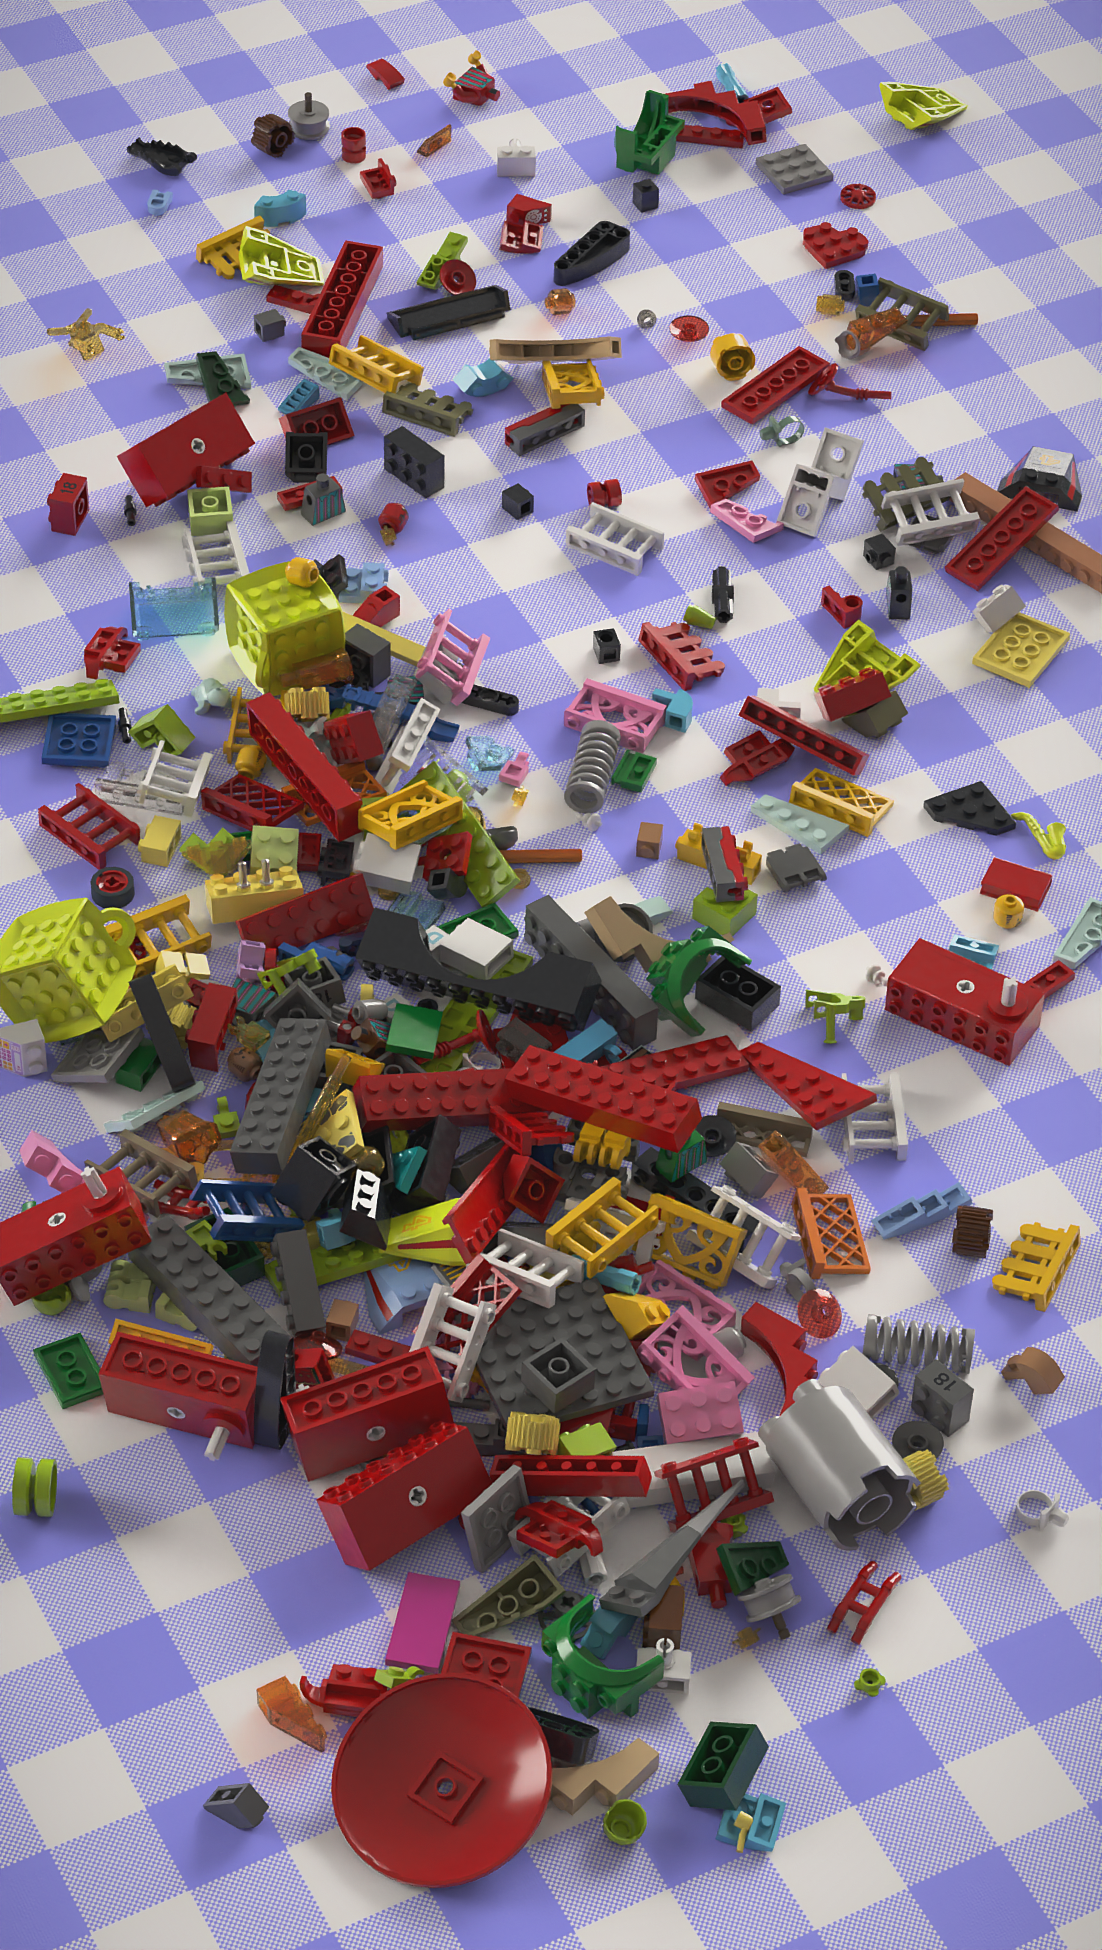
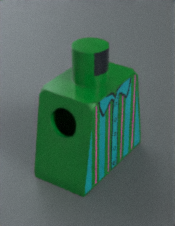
M694 1129L679 1153L660 1148L655 1168L671 1183L707 1162L705 1139Z

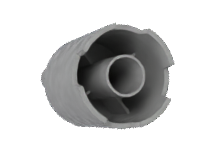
M816 1379L805 1381L793 1393L795 1403L786 1409L781 1416H774L764 1422L759 1428L758 1436L766 1445L767 1454L834 1545L841 1550H857L859 1545L854 1537L876 1527L889 1536L911 1516L917 1505L910 1495L913 1483L917 1487L921 1482L849 1389L842 1386L823 1388Z

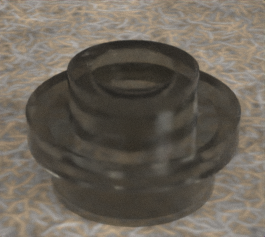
M649 309L640 311L637 316V323L643 329L652 328L657 321L656 314ZM646 318H650L649 321L644 322Z

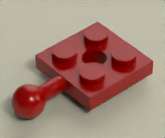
M779 87L743 100L744 102L758 101L765 124L793 113L791 105ZM726 121V123H727L729 126H734V125H732L731 123H729V122Z
M467 831L429 838L426 856L419 857L417 867L424 865L422 878L428 882L431 870L451 868L458 876L467 875L473 836ZM451 853V855H449V856L446 858V860H444L445 856H446L447 854Z

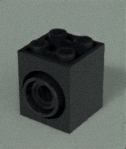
M317 1136L296 1148L270 1193L276 1197L280 1204L292 1209L298 1218L310 1222L327 1213V1210H330L340 1199L348 1186V1180L357 1164L321 1136Z

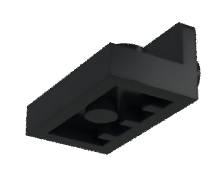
M338 554L334 558L329 559L324 565L316 559L313 560L317 565L319 575L325 580L334 595L348 587L346 564L343 556Z
M327 839V845L321 848L320 860L324 861V863H319L317 876L321 877L320 885L325 886L326 877L342 880L350 876L355 842H338L336 839Z

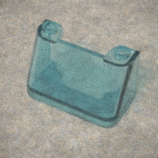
M215 577L205 578V583L198 586V582H195L194 587L151 589V585H146V589L140 587V582H129L132 635L138 640L144 641L154 637L186 635L209 637L219 631Z

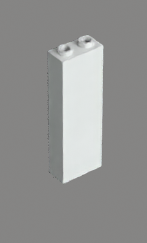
M758 1432L615 1451L611 1454V1456H645L651 1472L652 1480L647 1497H626L630 1508L673 1502L667 1478L660 1479L654 1475V1471L661 1469L662 1464L676 1461L677 1464L733 1445V1441L738 1438L748 1437V1439L757 1441L759 1447L749 1450L759 1487H762V1489L772 1488L776 1471L770 1456L767 1454L766 1445L758 1436ZM739 1454L725 1458L732 1486L743 1479L745 1486L740 1492H747L749 1488ZM715 1462L701 1466L708 1494L722 1495L724 1492ZM691 1470L678 1474L677 1478L683 1499H698Z

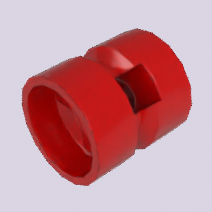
M359 127L344 129L341 132L342 159L345 162L355 164L366 159V132Z
M618 479L605 480L603 484L600 481L587 483L589 506L592 502L603 507L606 504L608 507L621 505L622 491Z

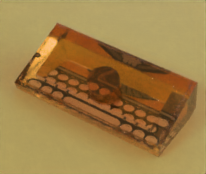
M447 125L426 139L418 148L417 153L427 158L451 142V125Z

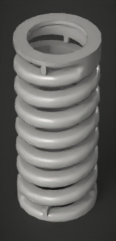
M590 721L583 726L571 773L564 792L566 804L579 813H595L604 804L607 786L609 785L611 771L621 740L619 730L607 721Z
M868 1314L862 1352L868 1359L871 1357L872 1360L877 1361L880 1358L884 1345V1360L887 1363L892 1362L897 1348L898 1363L904 1365L907 1362L911 1348V1364L915 1367L919 1366L924 1351V1364L927 1367L936 1359L938 1351V1361L944 1366H948L951 1355L952 1371L957 1373L962 1366L961 1373L970 1374L976 1329L962 1328V1338L959 1345V1329L957 1326L950 1328L946 1340L945 1326L939 1324L936 1327L932 1341L931 1323L926 1322L923 1324L919 1337L918 1322L916 1320L911 1321L905 1337V1321L899 1318L896 1320L891 1338L892 1322L891 1318L886 1316L882 1320L877 1338L878 1323L881 1321V1316Z

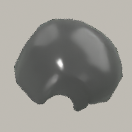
M514 826L485 830L498 850H508L518 841V831Z

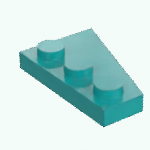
M418 1146L392 1154L396 1180L395 1187L406 1194L408 1193L427 1150Z

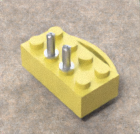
M262 859V869L257 870L256 874L247 875L246 862H239V872H235L233 877L224 878L221 874L212 875L210 880H205L206 905L212 923L235 922L241 918L303 895V886L296 869L293 870L290 866H283L277 872H270L269 860Z

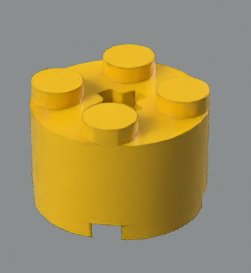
M730 333L718 336L713 340L710 358L717 372L726 380L736 381L743 379L747 376L746 373L750 369L752 371L756 361L755 355L742 334Z

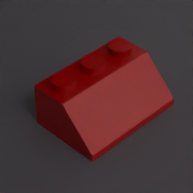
M341 397L278 418L285 439L286 432L328 433L329 445L355 436Z

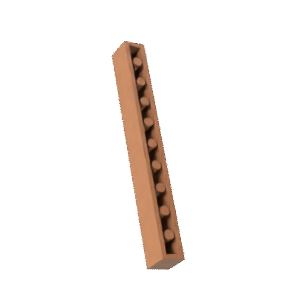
M966 472L954 479H964V485L959 495L966 511L969 513L978 512L980 520L987 524L1011 501L1008 497ZM1049 522L1024 545L1029 550L1102 594V555Z

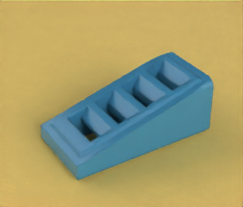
M303 379L279 405L278 411L289 414L309 407L320 398L319 386Z

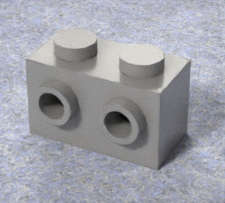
M737 1141L719 1163L726 1170L724 1174L730 1180L737 1181L741 1185L739 1189L749 1197L754 1195L762 1198L779 1176L749 1145Z

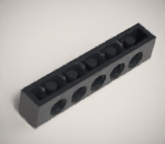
M650 1147L640 1155L635 1163L632 1162L631 1179L652 1194L659 1193L664 1196H673L676 1201L707 1214H711L720 1198L719 1195L711 1191L712 1187L690 1172L672 1183L669 1182L655 1168L659 1151L653 1147ZM728 1202L720 1219L732 1223L740 1208ZM749 1214L741 1227L748 1231L745 1239L742 1241L739 1253L744 1251L759 1223V1220Z

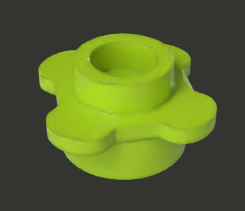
M743 1513L720 1520L721 1523L733 1525V1538H738L748 1531V1526L745 1525L746 1516Z
M866 1668L861 1671L859 1679L854 1681V1687L856 1690H863L869 1696L875 1697L879 1694V1688L885 1685L886 1679L876 1669Z

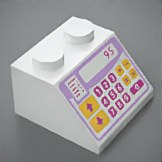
M37 1019L0 1028L1 1069L23 1077L48 1071L45 1039Z

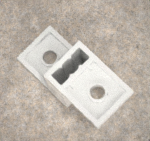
M825 427L811 467L796 463L777 521L784 523L785 527L816 537L829 498L845 499L865 441ZM836 448H840L843 452L842 457L838 460L833 457V452ZM802 504H805L808 509L804 516H800L798 513V508Z

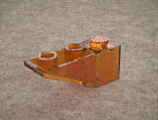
M895 307L849 322L847 330L852 331L857 336L861 345L860 350L872 347L907 323L908 319ZM848 334L847 344L854 350L856 348L855 339L852 335Z
M776 1130L758 1145L763 1159L793 1188H806L808 1194H823L829 1189L828 1185L796 1149Z
M285 1675L256 1689L257 1705L270 1725L321 1753L325 1751L326 1731L322 1724H317L313 1719V1711L309 1704H304L300 1699L301 1694L295 1683L291 1684Z

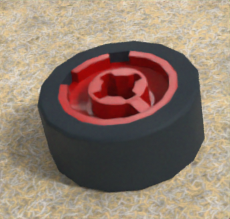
M115 866L105 867L98 870L91 878L92 900L102 908H122L127 906L135 896L133 876L124 868Z

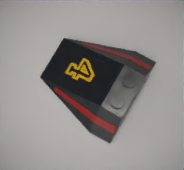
M1033 446L1001 479L997 490L1010 499H1013L1019 493L1020 488L1025 486L1032 490L1059 495V508L1078 512L1082 500L1074 454Z

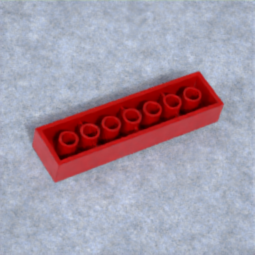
M345 240L301 333V348L329 358L332 345L339 344L345 348L347 347L383 268V246Z
M269 692L246 702L250 736L337 841L341 842L363 832V830L358 828V810L363 805L360 795L355 793L351 789L349 782L339 775L336 766H332L328 762L325 753L317 749L314 740L306 736L303 727L296 724L292 714L286 712L283 708L281 701L275 699Z
M532 1045L528 1046L505 1078L509 1096L512 1099L679 1153L702 1119L697 1098Z
M512 1068L359 1076L352 1088L361 1133L372 1132L386 1125L390 1131L416 1130L439 1114L457 1127L489 1126V1106L497 1105L510 1114L545 1112L550 1116L552 1112L510 1098L505 1078Z

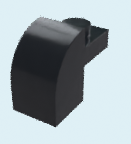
M451 868L430 871L427 891L437 900L461 898L467 892L468 885L464 882L465 875L458 876Z

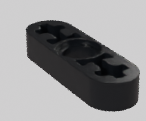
M475 684L470 695L461 702L507 716L515 715L519 711V699L517 696ZM484 698H493L494 700H493V701H485V700H483V699H484Z

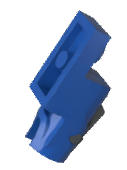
M283 942L278 947L279 961L299 956L314 948L318 955L316 958L320 959L326 956L343 981L348 980L355 969V966H353L354 958L346 953H342L334 946L325 947L316 942H311L302 951L295 946Z

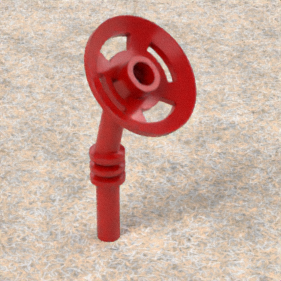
M836 363L823 370L808 390V394L811 396L825 389L826 391L856 398V400H859V398L860 400L864 398L865 400H868V398L892 399V391H872L868 388L865 390L864 388H861V390L857 388L855 390L835 385L833 379L838 370Z
M482 1009L477 1010L476 1028L472 1029L471 1033L449 1042L443 1041L436 1044L433 1059L452 1053V1050L474 1041L476 1043L482 1042L492 1055L497 1054V1048L492 1035L493 1031ZM416 1056L413 1057V1061L417 1065H421L427 1061L432 1060Z

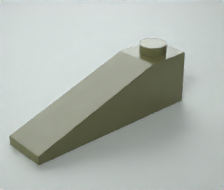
M535 1553L453 1618L452 1622L461 1633L480 1636L546 1609L565 1594L566 1590Z

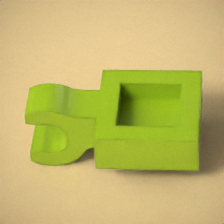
M227 1097L216 1098L218 1114L213 1115L217 1139L235 1137L240 1125L237 1111L229 1112Z
M389 1666L388 1670L377 1669L374 1680L392 1689L399 1684L415 1679L419 1674L424 1675L425 1671L416 1666L409 1667L406 1671L399 1667Z

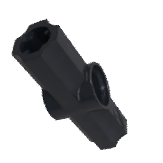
M718 566L716 570H713L711 600L712 604H714V617H716V620L719 623H727L733 619L734 585L731 583V571L725 566Z

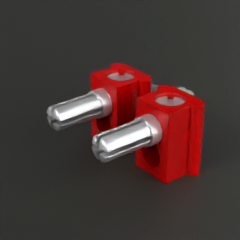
M335 1003L332 1006V1011L346 1016L348 1020L344 1019L341 1024L328 1020V1029L337 1033V1043L352 1046L355 1040L351 1037V1031L360 1024L354 1020L352 1008L348 1009Z

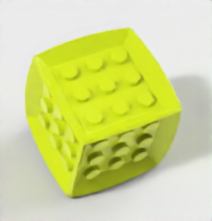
M290 561L259 569L228 583L226 586L224 618L229 648L243 673L263 695L270 692L273 696L281 695V690H290V688L298 687L307 688L328 679L334 670L337 671V668L341 667L343 669L345 627L341 606L330 587L320 575L316 583L309 588L290 584L285 574V568Z
M76 898L51 903L17 917L0 939V1007L14 1024L37 1019L45 1043L71 1039L104 1026L122 1002L130 986L128 982L132 980L137 965L128 949L136 934L135 923L131 916L119 908H106L100 911L88 898ZM108 921H117L123 928L122 935L116 942L104 927V924Z

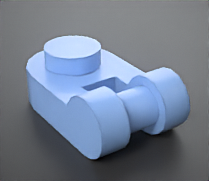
M153 189L147 202L148 212L154 216L164 214L169 204L172 203L173 192L166 191V193H162L159 190Z

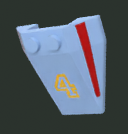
M404 1258L363 1272L369 1318L379 1335L403 1327V1313L425 1306L434 1282L444 1285L431 1269L435 1263Z

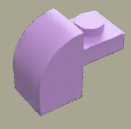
M240 940L236 978L260 984L257 973L264 971L265 945L263 942Z

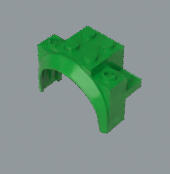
M653 90L646 91L641 114L634 130L630 131L616 125L614 148L617 154L616 168L634 173L638 168L659 175L673 159L676 152V136L685 127V120L668 115L669 95Z
M710 926L696 928L692 932L690 939L667 943L661 951L663 955L659 961H655L648 970L650 974L646 978L655 987L651 992V1000L658 1006V1019L660 1021L671 1020L691 1037L701 1036L706 1029L689 1013L685 1006L684 998L708 965L706 958L709 954L714 955L717 953L737 968L746 964L750 966L752 959L743 954Z
M589 1594L542 1631V1650L547 1656L552 1657L551 1687L557 1695L563 1696L570 1702L574 1711L583 1714L587 1719L602 1708H608L615 1715L619 1712H624L632 1718L639 1711V1697L663 1679L664 1660L660 1655H657L635 1668L613 1670L606 1667L585 1646L578 1648L574 1644L576 1639L573 1636L582 1626L589 1622L594 1614L593 1600L595 1596Z

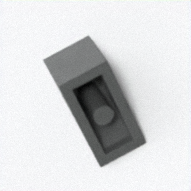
M250 1783L218 1786L204 1803L203 1808L240 1829L258 1826L263 1821V1815L268 1810L269 1805Z

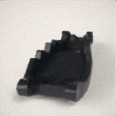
M138 137L131 146L126 147L127 153L143 159L158 172L169 176H178L182 173L183 167L197 160L196 153L187 152L177 144L173 146L171 142L164 144L162 140L157 142L152 140L151 143L148 141L145 143Z

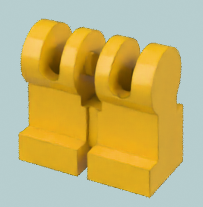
M585 1123L580 1132V1138L576 1141L574 1147L573 1161L581 1163L584 1159H587V1164L593 1165L599 1153L598 1164L600 1167L610 1164L611 1169L619 1170L623 1158L627 1157L630 1153L631 1138L609 1130L606 1133V1129Z

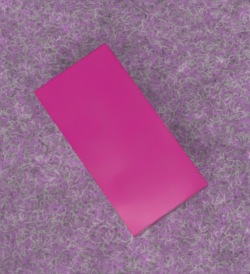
M408 1572L385 1658V1665L404 1669L416 1666L427 1673L439 1674L460 1591L459 1580Z

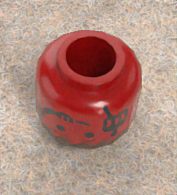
M388 503L378 517V523L384 532L398 534L406 525L409 513L400 503Z

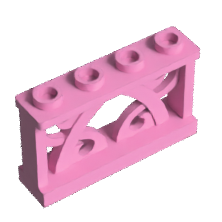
M587 678L583 683V688L564 711V726L581 732L583 726L590 721H606L601 712L617 711L623 713L627 721L611 723L620 732L621 740L619 746L644 753L660 726L663 727L665 724L667 705ZM637 727L641 728L644 733H639Z
M657 1260L654 1265L655 1270L645 1273L641 1277L642 1283L637 1294H642L647 1290L649 1294L645 1296L662 1300L664 1304H666L665 1301H688L691 1305L693 1316L711 1334L726 1327L735 1326L736 1310L732 1305L720 1300L711 1291L705 1290L694 1283L691 1278L685 1277L671 1265ZM656 1280H658V1281H660L661 1283H663L664 1285H666V1286H662V1285L659 1283V1285H658V1290H659V1291H657V1292H656V1291L653 1289V1287H652V1284H653ZM708 1314L712 1315L713 1317H715L716 1319L719 1320V1322H718L717 1324H714V1325H709V1324L703 1323V1322H708V1323H709V1322H713V1321H714V1318L709 1317ZM672 1325L663 1334L674 1339L678 1329ZM688 1341L689 1346L686 1347L691 1349L696 1348L690 1341ZM701 1353L688 1356L698 1362L704 1355Z
M683 1305L636 1350L640 1360L644 1364L649 1365L657 1373L658 1378L668 1384L673 1390L735 1381L737 1395H739L755 1378ZM672 1325L678 1329L674 1339L663 1334ZM664 1341L672 1345V1348L668 1346L660 1348V1350L665 1351V1357L654 1348L656 1342ZM688 1341H690L696 1348L691 1349L686 1347L689 1346ZM681 1352L688 1355H699L702 1353L707 1358L705 1372L708 1378L684 1375ZM711 1365H714L719 1370V1372L714 1371L716 1377L712 1373Z

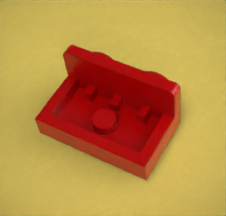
M382 158L378 159V168L360 171V179L372 199L394 195V187L397 185L396 178L390 173L388 164H385Z

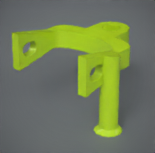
M312 948L299 956L278 961L276 964L280 967L259 972L257 975L265 990L274 985L280 995L286 990L281 980L283 975L303 964L309 975L321 969L322 966H320L316 958L318 957L317 953ZM266 975L269 976L270 982L265 980Z
M805 989V1008L814 1007V1019L826 1017V1039L823 1041L824 1043H837L835 1040L836 1014L849 1013L848 1018L850 1020L863 1019V1009L866 1002L864 996H845L837 992L827 993ZM810 996H817V999L814 1001L808 1000ZM825 1007V1011L817 1012V1008Z

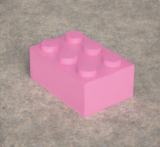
M735 1381L658 1393L656 1397L664 1445L744 1433Z

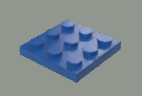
M78 713L49 715L41 757L42 764L109 767L117 723L116 715Z

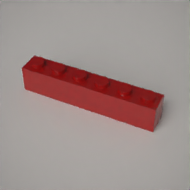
M755 695L747 696L738 716L853 776L861 775L870 756Z
M495 1455L489 1473L491 1481L494 1483L513 1464L520 1467L528 1496L647 1497L652 1480L645 1456Z

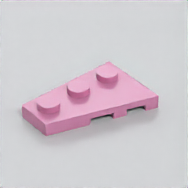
M724 499L711 505L710 512L753 543L783 531L784 523L779 521L776 524L767 520V516L749 513L748 508L730 500Z

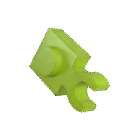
M206 1220L185 1231L204 1251H208V1255L214 1261L217 1260V1253L215 1251H221L224 1255L228 1254L227 1245L220 1240H213L209 1232L212 1226Z

